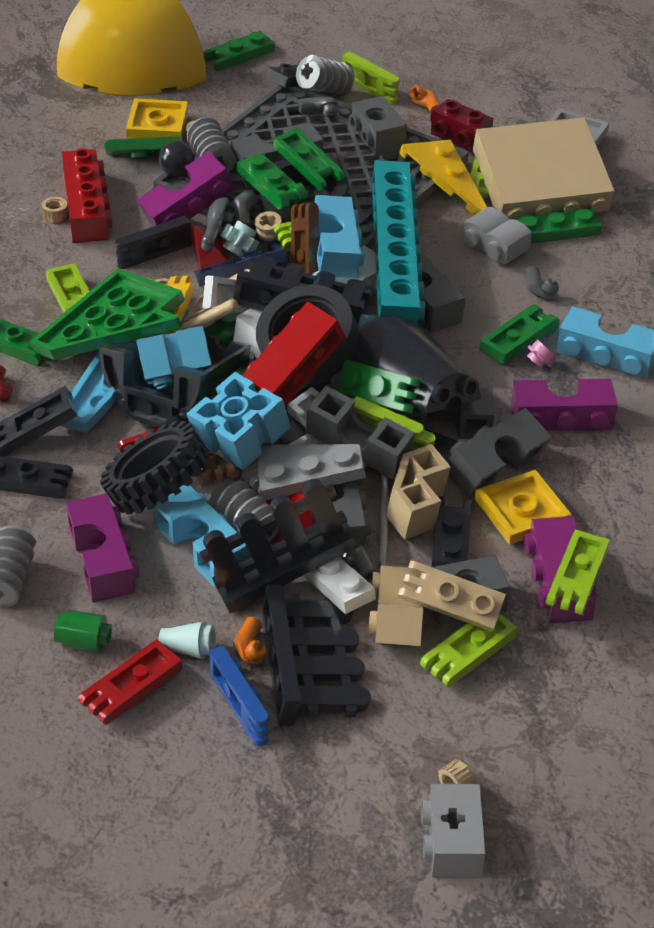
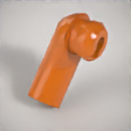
M417 85L413 86L409 91L411 101L415 105L428 108L430 114L435 107L440 105L436 94L431 90L423 89Z
M255 617L246 618L233 642V646L242 660L249 665L260 664L267 654L266 646L260 647V641L256 640L262 629V623Z

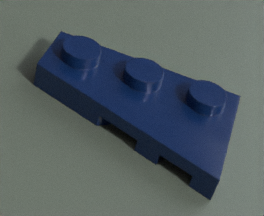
M278 243L268 245L269 252L264 253L262 250L251 251L241 256V261L235 262L234 259H229L196 270L194 274L197 284L200 287L204 286L206 276L230 278L238 274L240 269H247L249 259L256 260L261 255L272 257L275 260V265L282 267L281 262L288 260L285 249Z

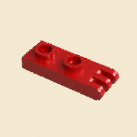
M156 639L83 691L78 698V702L84 707H88V710L94 716L99 715L98 719L107 725L182 670V660Z

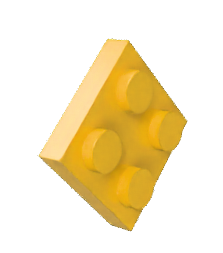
M134 98L126 126V138L181 137L182 141L188 114V101Z
M536 469L476 489L475 492L476 502L509 545L524 540L525 534H530L532 519L571 516L569 510Z

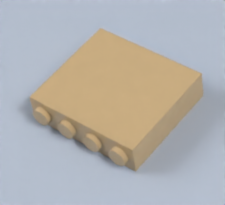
M585 117L476 129L473 152L484 177V183L488 188L493 208L503 212L509 219L520 218L525 215L533 216L545 215L551 212L577 211L578 209H593L595 213L609 211L615 191Z

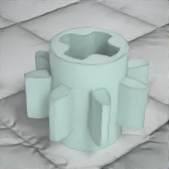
M237 221L234 227L227 223L220 235L227 239L223 247L240 257L246 251H255L259 244L257 240L253 239L257 231L240 221Z

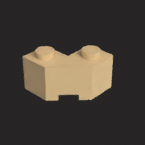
M432 444L403 454L393 485L386 517L404 540L433 530L441 504L438 496H443L451 467Z
M381 564V571L373 572L372 586L375 587V594H379L378 610L370 611L369 633L376 634L375 643L421 646L423 606L398 597L400 588H406L414 592L416 590L403 583L405 574L418 578L421 576L407 569L408 566Z

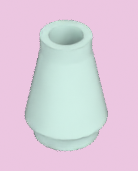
M203 621L173 628H161L159 641L172 652L204 659L206 655H210V650L216 648L217 634L214 625H207Z

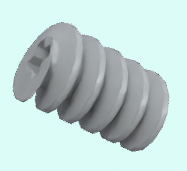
M317 55L305 57L299 63L296 71V80L300 87L330 95H347L351 91L355 80L354 72L350 65Z
M202 117L194 121L188 129L187 140L196 159L209 151L226 168L228 173L232 171L236 164V157L218 121L211 117Z
M224 479L223 482L218 483L213 488L208 498L209 505L217 513H222L227 518L229 525L237 532L239 531L236 522L245 513L255 514L259 521L272 515L269 508L270 505H267L265 500L259 497L256 491L249 488V485L242 480ZM278 527L265 533L269 542L279 532Z
M8 525L0 527V607L2 608L12 607L17 604L27 572L31 566V561L35 555L33 549L36 544L35 538L28 531L17 526Z

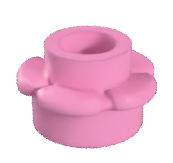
M537 339L532 346H528L531 352L527 356L540 368L545 364L552 367L550 363L556 358V355Z

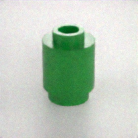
M69 610L68 613L60 612L57 616L54 627V641L62 643L63 647L100 653L103 646H108L111 641L112 624L107 623L105 615Z

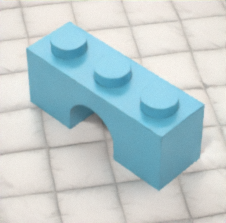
M316 195L315 203L319 207L320 236L317 252L319 272H331L336 277L356 278L358 266L364 265L365 249L360 247L362 232L361 228H357L359 215L358 210L353 208L352 197Z
M574 306L571 307L560 326L556 352L644 379L648 378L654 366V330L632 324L630 329L624 334H608L600 329L601 314Z
M183 485L180 487L181 493L176 496L174 493L168 496L169 501L163 504L160 501L156 503V507L153 508L154 526L173 546L186 539H197L193 542L194 567L215 588L212 577L218 573L212 561L205 564L199 553L206 549L203 544V538L212 530L221 531L226 538L237 533V531L229 525L227 518L222 513H217L209 505L202 493H197L190 485ZM245 544L232 550L238 564L249 558V552Z

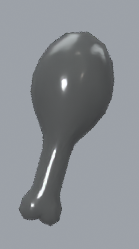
M227 197L215 200L209 208L207 229L201 244V248L206 252L212 250L217 234L222 232L224 224L228 223L232 226L235 221L236 215L228 212L230 201Z

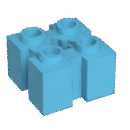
M203 326L176 331V333L168 335L161 334L136 340L145 381L149 387H156V390L174 387L175 368L186 366L204 372L212 367Z
M234 372L216 388L218 395L213 400L205 397L187 413V417L209 450L214 453L221 450L224 459L244 470L262 454L260 446L263 443L273 444L291 428L282 398L264 388L257 393L254 382Z

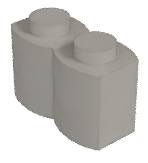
M487 207L463 223V240L466 244L478 251H485L492 260L498 263L507 264L528 251L531 247V230L520 221L509 219L496 208Z

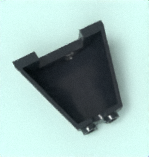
M382 316L372 319L359 327V342L351 361L421 380L420 387L408 385L407 391L418 393L416 400L409 398L404 400V403L414 407L413 411L428 414L446 409V404L449 403L452 397H456L458 403L461 404L481 399L479 382L472 378L418 323L400 316ZM341 371L330 378V388L337 390ZM343 394V395H345V396H347V397H349V398H353V399L355 398V397H353V396H350V395H347V394Z
M205 333L212 367L204 372L186 366L175 368L174 387L165 390H156L154 386L149 387L145 381L137 341L100 346L99 356L105 382L108 388H114L120 398L117 402L120 407L135 420L149 426L160 427L164 424L169 426L172 422H180L185 419L187 413L205 397L208 398L223 381L249 362L251 346L231 341L229 346L224 348L219 341V337Z

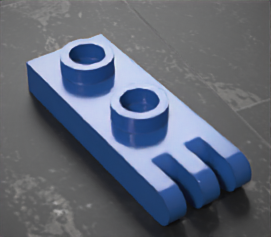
M224 646L210 650V675L253 743L257 746L266 745L268 743V713L262 706L258 689L254 684L249 685L247 683L239 660L236 657L231 658Z

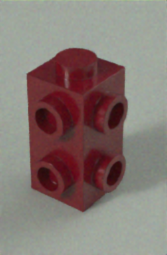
M447 99L431 112V134L442 140H451L453 144L473 152L476 129L493 127L494 118L483 114L479 110L466 107L455 100Z

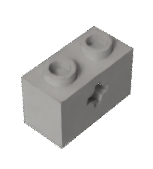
M431 784L429 800H422L421 820L422 825H429L430 835L423 836L424 860H431L432 877L482 878L485 844L480 784Z

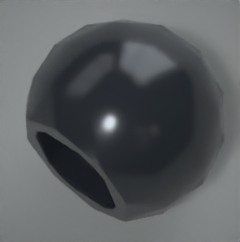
M182 141L168 142L159 152V163L162 170L172 177H181L188 174L185 167L195 160L191 147Z

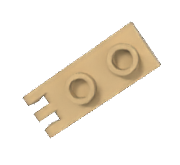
M410 561L407 569L421 576L418 578L405 574L403 583L416 590L414 592L406 588H400L399 598L492 632L494 630L506 594L422 563Z

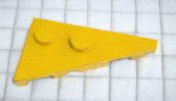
M451 140L402 144L399 152L404 159L410 156L421 165L419 171L425 176L430 177L448 195L452 197L456 193L467 202L465 208L470 213L476 215L487 208Z

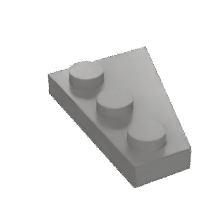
M360 444L261 445L262 454L257 458L260 492L265 501L278 496L301 493L305 483L311 479H320L326 487L330 484L336 485L366 478Z

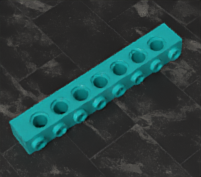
M375 160L372 195L378 317L400 316L418 323V320H424L425 301H420L423 300L424 282L421 281V244H418L420 228L417 226L416 175L410 173V162Z

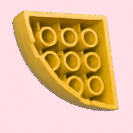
M80 0L65 25L59 43L57 76L81 88H84L86 85L98 87V92L153 95L161 94V89L175 87L176 90H181L207 80L205 59L199 37L190 17L179 0Z

